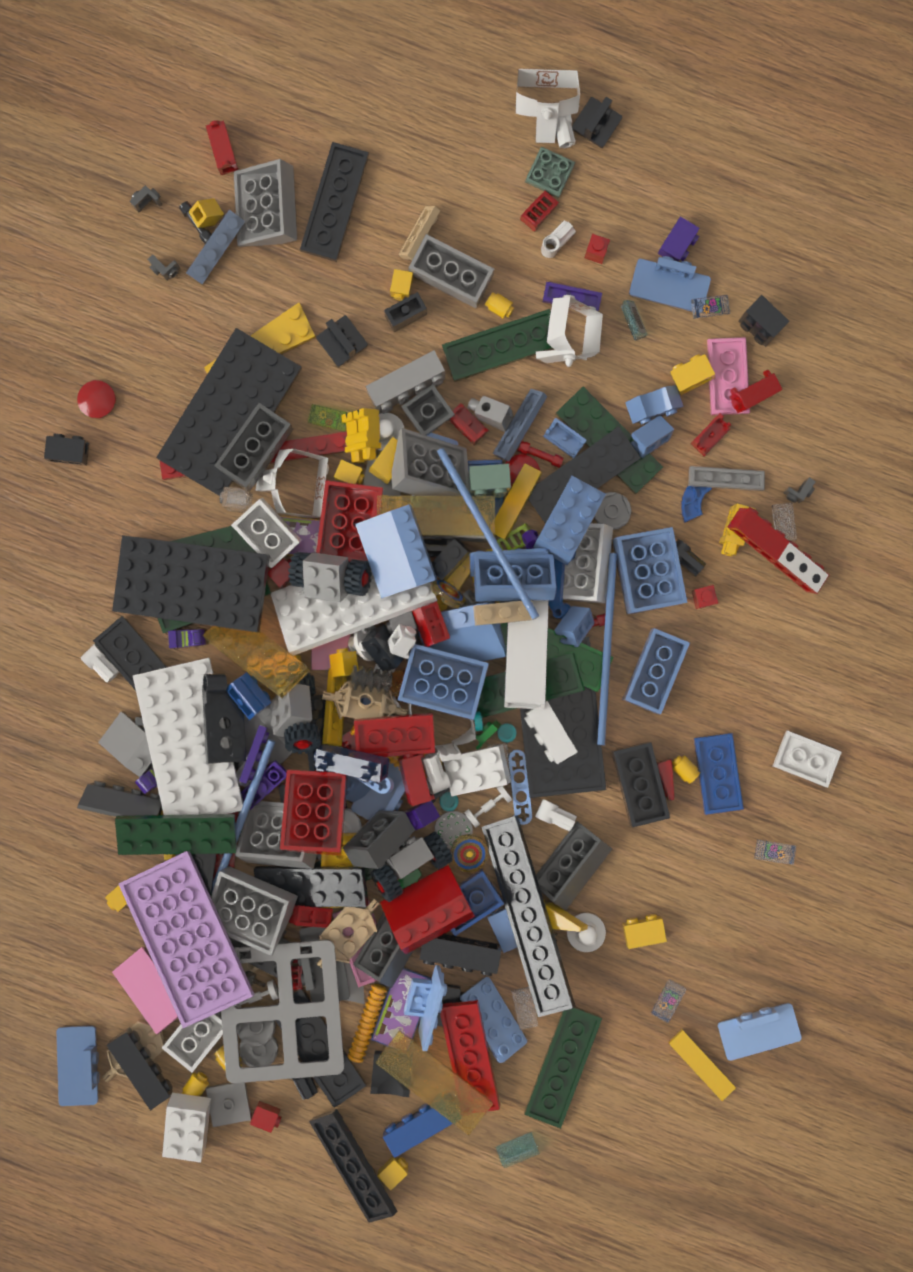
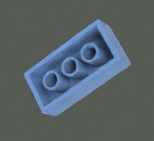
M571 476L533 547L548 549V554H553V558L568 565L606 494Z
M553 554L505 555L530 600H554L556 578ZM496 555L475 556L474 584L476 602L522 601Z
M651 629L622 700L661 715L690 643L658 629Z

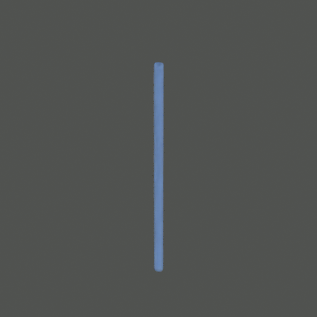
M439 449L437 451L438 455L532 620L538 618L537 610L445 449Z
M609 553L597 745H605L617 553Z
M268 739L242 810L236 821L237 841L275 745L274 740ZM233 853L223 855L213 881L212 893L219 871L227 868Z

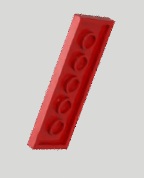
M479 1001L442 1004L440 1016L461 1113L500 1110V1101Z

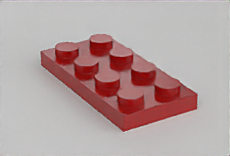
M432 713L354 719L356 751L382 757L403 756L412 753V755L435 753Z

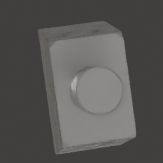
M482 396L480 401L471 398L468 404V409L475 411L478 420L503 432L507 430L514 417L509 405L486 396Z

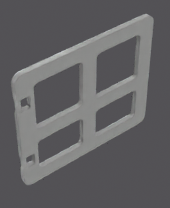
M328 939L278 943L272 956L250 946L233 947L240 963L276 962L280 1003L278 1005L237 1008L233 1005L221 1011L227 1080L230 1083L338 1075L342 1073L344 1069V1055L334 943ZM312 946V953H301V947ZM251 951V958L240 959V952ZM320 957L322 960L325 999L318 1002L295 1003L291 960ZM324 1016L327 1021L329 1059L325 1061L300 1062L298 1059L296 1019ZM279 1020L282 1027L284 1063L241 1067L237 1024Z

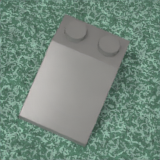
M121 711L98 743L126 768L141 777L153 766L145 729L141 725H135V721Z

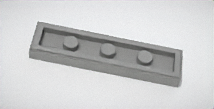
M690 466L688 486L763 491L765 488V471Z

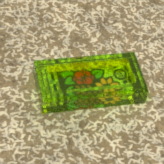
M312 404L308 423L345 432L346 423H342L341 415L348 412Z

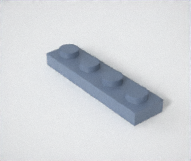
M228 210L186 273L203 284L245 221L231 210Z
M530 389L495 448L493 454L496 457L510 461L547 398L545 393Z

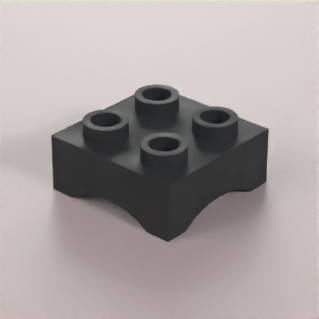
M375 1051L370 1094H391L409 1097L413 1054Z

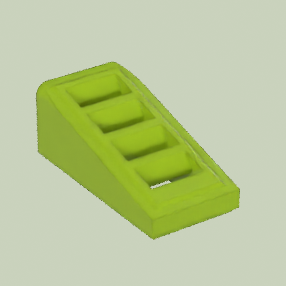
M527 523L511 531L507 538L511 539L515 546L514 548L510 546L507 539L499 538L497 540L503 551L504 549L500 544L502 541L508 550L520 549L525 546L520 531L524 530L526 532L531 530ZM514 534H517L521 541V544H518L517 540L514 537Z

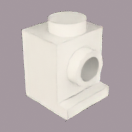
M399 624L387 641L390 652L408 659V652L414 647L416 642V630L411 626Z

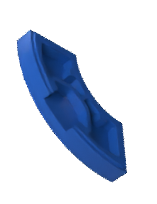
M687 486L681 502V513L684 523L703 515L701 510L702 499L712 488Z

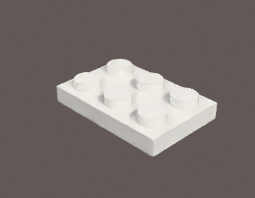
M786 731L773 767L828 788L841 751Z

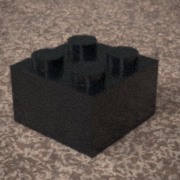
M761 295L745 311L738 322L744 331L750 332L754 336V340L758 344L766 347L789 323V320Z

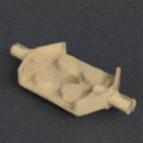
M347 681L335 694L324 691L322 699L335 703L339 719H342V716L362 719L407 714V709L396 707L397 704L394 703L390 689L353 681ZM362 698H368L371 701V703L368 705H364L361 703L360 700Z
M373 899L367 907H345L319 936L320 940L328 939L334 943L336 961L350 963V959L374 932H377L372 917L373 911L380 905L376 899ZM346 927H351L354 930L353 934L349 937L344 936L342 933ZM321 959L317 962V965L320 966V968H322Z
M139 1019L131 1027V1030H135L138 1033L140 1043L143 1047L148 1048L151 1053L150 1058L153 1061L163 1051L162 1047L165 1044L163 1033L156 1034L147 1021ZM108 1049L106 1052L110 1063V1070L102 1076L103 1080L108 1075L110 1076L105 1080L107 1083L115 1075L128 1078Z

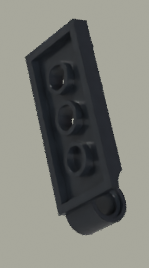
M225 673L204 674L202 699L206 764L246 762L247 760L244 713L226 691L230 684H227ZM221 718L228 720L229 726L227 729H223L220 726ZM223 737L228 738L230 741L228 748L221 746V739Z

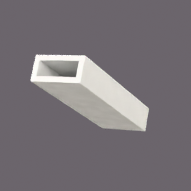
M548 600L532 601L539 614L538 618L530 621L508 623L504 707L544 709Z

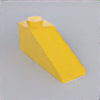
M543 899L552 929L578 932L588 929L587 924L552 902H545V899Z

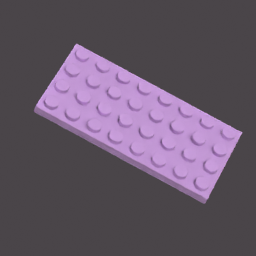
M186 851L119 883V887L183 1028L255 995L190 851Z

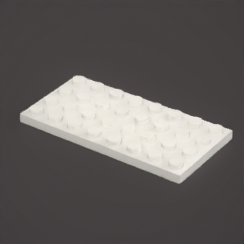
M372 573L370 578L372 581L369 583L370 588H368V593L365 596L348 594L341 602L304 597V587L292 585L272 592L271 597L290 656H294L436 602L437 599L431 583L429 582L381 598Z
M210 658L133 675L164 815L229 814L241 811L243 807L234 762L206 764L202 685L204 674H214ZM221 718L219 724L223 729H226L224 718ZM223 737L221 739V746L223 748L230 746L228 738Z

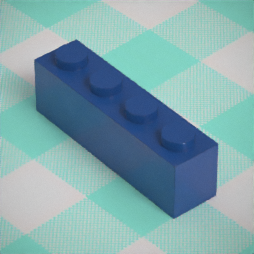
M451 1092L447 1095L445 1093L439 1095L435 1102L430 1105L428 1103L422 1105L418 1112L413 1115L409 1113L401 1119V1122L397 1124L392 1123L385 1128L383 1139L394 1158L462 1119L461 1110Z

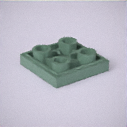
M541 146L525 183L559 198L574 168L575 162Z

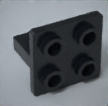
M591 97L572 125V130L600 148H603L622 120V115L611 108L613 100L605 97L602 103Z
M346 315L336 322L330 319L326 322L327 329L316 336L317 341L337 367L342 366L368 346V343Z

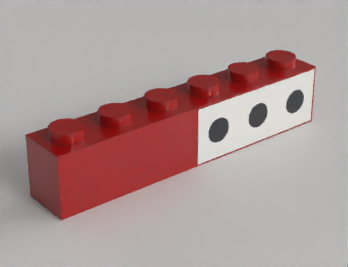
M751 507L748 509L739 508L727 527L803 590L818 594L829 577V574L824 571L825 568L821 564L813 562L809 554L801 552L796 543L788 541L783 532L771 527V522L759 517V513Z

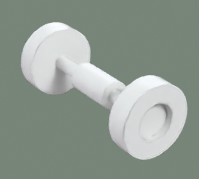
M503 786L497 787L501 794L494 800L491 799L481 806L482 809L477 813L473 814L469 809L464 812L475 828L480 825L477 817L483 812L486 813L492 809L501 798L504 797L507 803L513 800Z
M275 981L267 982V991L254 993L253 997L235 1004V1006L241 1008L242 1004L247 1002L249 1004L268 994L271 995L273 1000L279 999V990Z

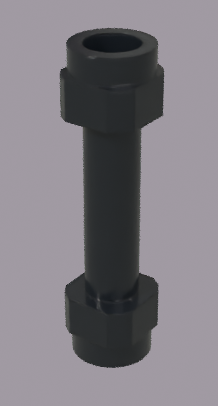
M188 201L183 202L179 206L180 211L185 217L189 218L199 232L200 239L206 244L212 234L204 227L197 228L189 214L192 206Z

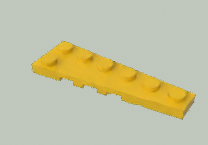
M297 303L250 335L279 354H283L316 338L300 303ZM216 359L204 367L207 374Z

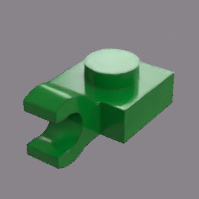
M497 719L493 723L489 721L485 724L482 734H475L476 739L479 741L476 747L477 750L502 725Z

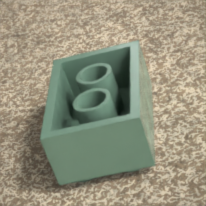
M509 464L470 466V495L474 496V499H485L486 495H493L494 498L505 497L511 488Z

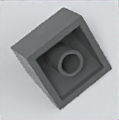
M433 384L401 406L417 431L426 436L455 416Z

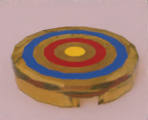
M440 578L432 581L430 588L436 596L437 594L442 596V602L454 608L462 607L466 600L455 586L445 580L442 581Z
M465 834L458 837L450 849V853L453 856L452 863L463 872L477 871L488 860L487 844L481 837L473 834Z

